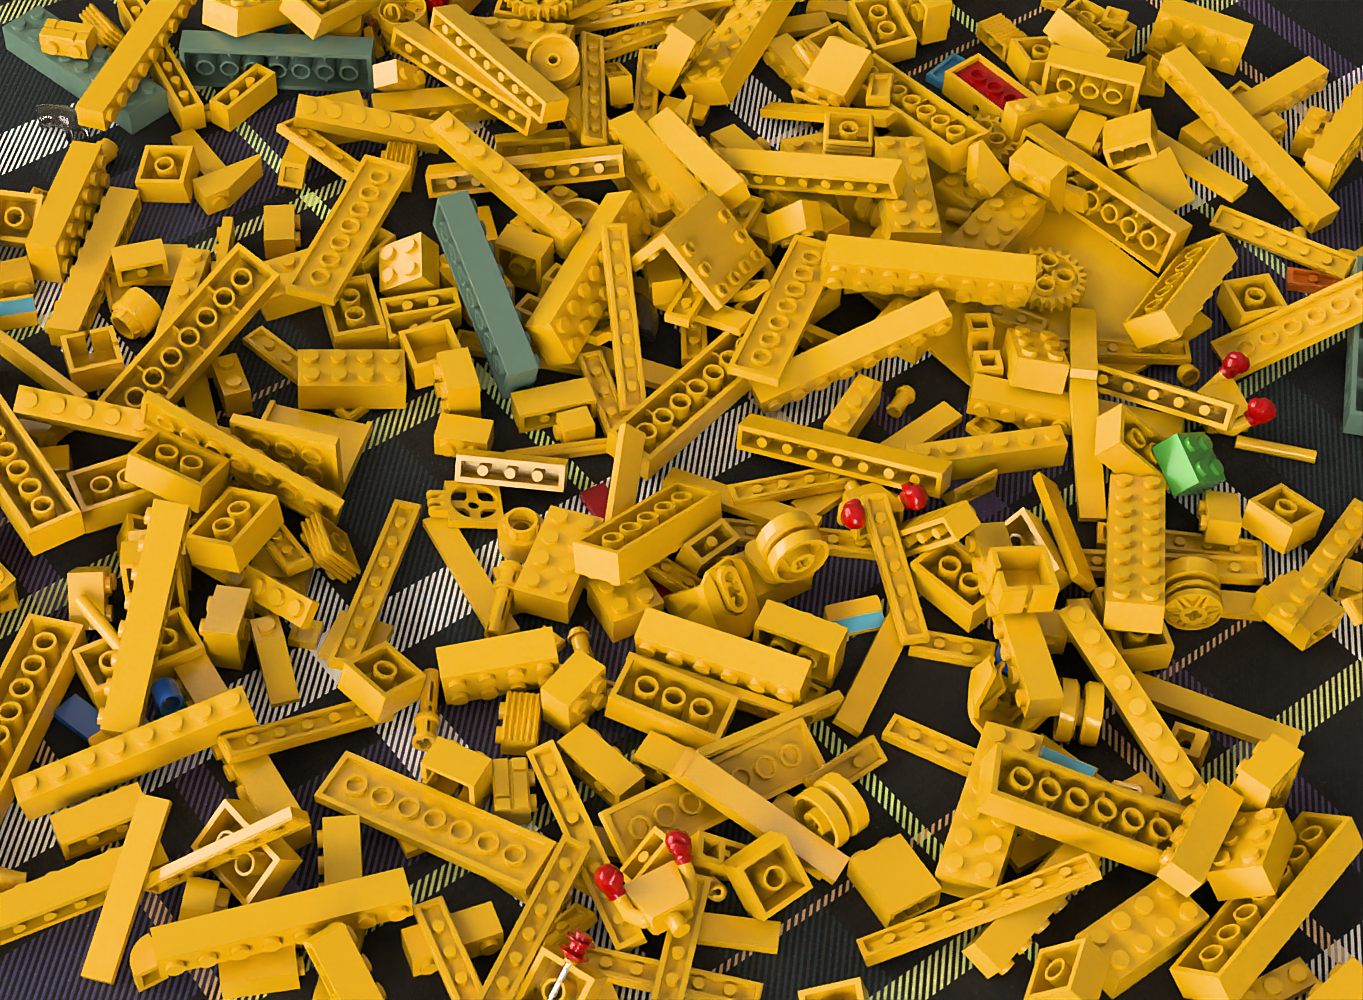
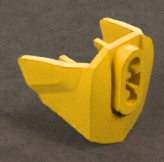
M736 555L719 556L716 558V564L705 572L699 586L678 591L662 598L664 607L671 615L741 638L750 636L760 612L748 568L741 558H737Z
M989 655L971 670L968 689V715L971 723L980 734H982L986 721L1027 732L1034 731L1048 717L1024 718L1021 707H1018L1016 704L1014 684H1010L1009 679L1001 674L1005 667V662L1001 661L995 667L994 662L996 659L994 656Z

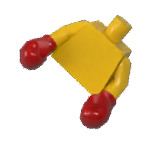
M1233 351L1229 353L1223 360L1222 366L1218 368L1219 372L1197 391L1239 404L1232 430L1225 431L1201 423L1206 433L1236 436L1241 432H1248L1249 427H1256L1267 423L1276 416L1277 408L1271 400L1265 397L1252 398L1247 403L1236 384L1234 377L1248 371L1250 367V359L1241 352Z
M851 480L844 487L843 499L838 506L837 522L839 525L849 528L856 541L867 538L869 534L866 527V515L864 506L861 504V500H859L860 495L887 492L898 527L903 522L904 509L916 511L925 508L929 501L928 494L921 484L906 482L901 485L903 491L900 494H896L887 490L881 484L872 482L861 486L857 480Z
M674 829L665 835V845L668 851L673 854L675 861L672 860L624 885L623 873L613 864L600 865L596 869L593 878L599 890L607 896L609 901H613L625 922L641 929L647 928L653 935H659L670 930L675 938H680L690 930L687 920L693 916L692 905L697 901L698 879L692 864L694 860L692 856V839L686 831Z

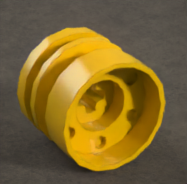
M382 0L380 2L378 16L383 45L387 50L398 54L390 48L393 27L415 21L430 31L427 7L424 0ZM392 2L399 3L404 10L402 18L396 22H390L383 15L384 7Z
M1190 556L1172 560L1165 565L1164 619L1168 624L1182 630H1200L1210 627L1219 621L1223 615V602L1220 591L1219 569L1215 563L1206 558Z

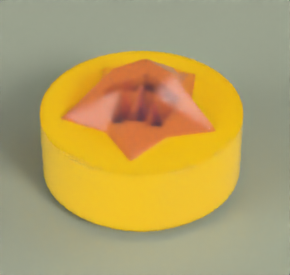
M378 7L365 13L367 25L372 26L375 31L381 29Z

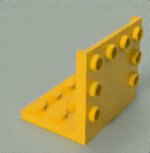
M712 189L666 223L631 255L632 273L635 274L646 265L645 263L648 261L650 263L661 254L660 250L666 249L716 311L723 307L769 261L763 251L755 244L747 231L739 224L731 211Z
M270 400L261 419L233 413L229 420L231 435L237 436L245 445L252 449L256 448L263 451L268 458L277 463L281 462L288 465L293 472L302 477L307 476L315 481L316 485L325 490L336 492L341 498L373 430V423L370 421L363 424L277 405L275 400Z

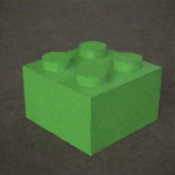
M1205 432L1176 433L1152 447L1173 497L1202 494L1205 490H1209L1226 481L1223 465L1216 458L1212 449V441Z

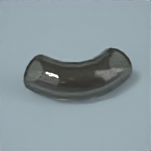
M62 104L36 105L41 129H62L65 132L66 140L70 144L72 140L88 142L90 140V129L78 124L77 113L74 108Z
M634 291L637 316L640 322L638 325L640 342L653 343L658 336L660 317L653 302L642 293Z

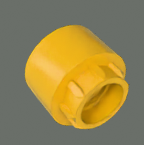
M132 287L113 304V312L110 319L116 330L128 339L145 338L158 326L163 311L147 292L138 287Z
M525 507L514 508L504 514L497 526L498 549L501 555L507 560L525 563L542 526L543 518L538 513Z
M189 875L178 921L228 909L231 892L229 889L220 888V881Z

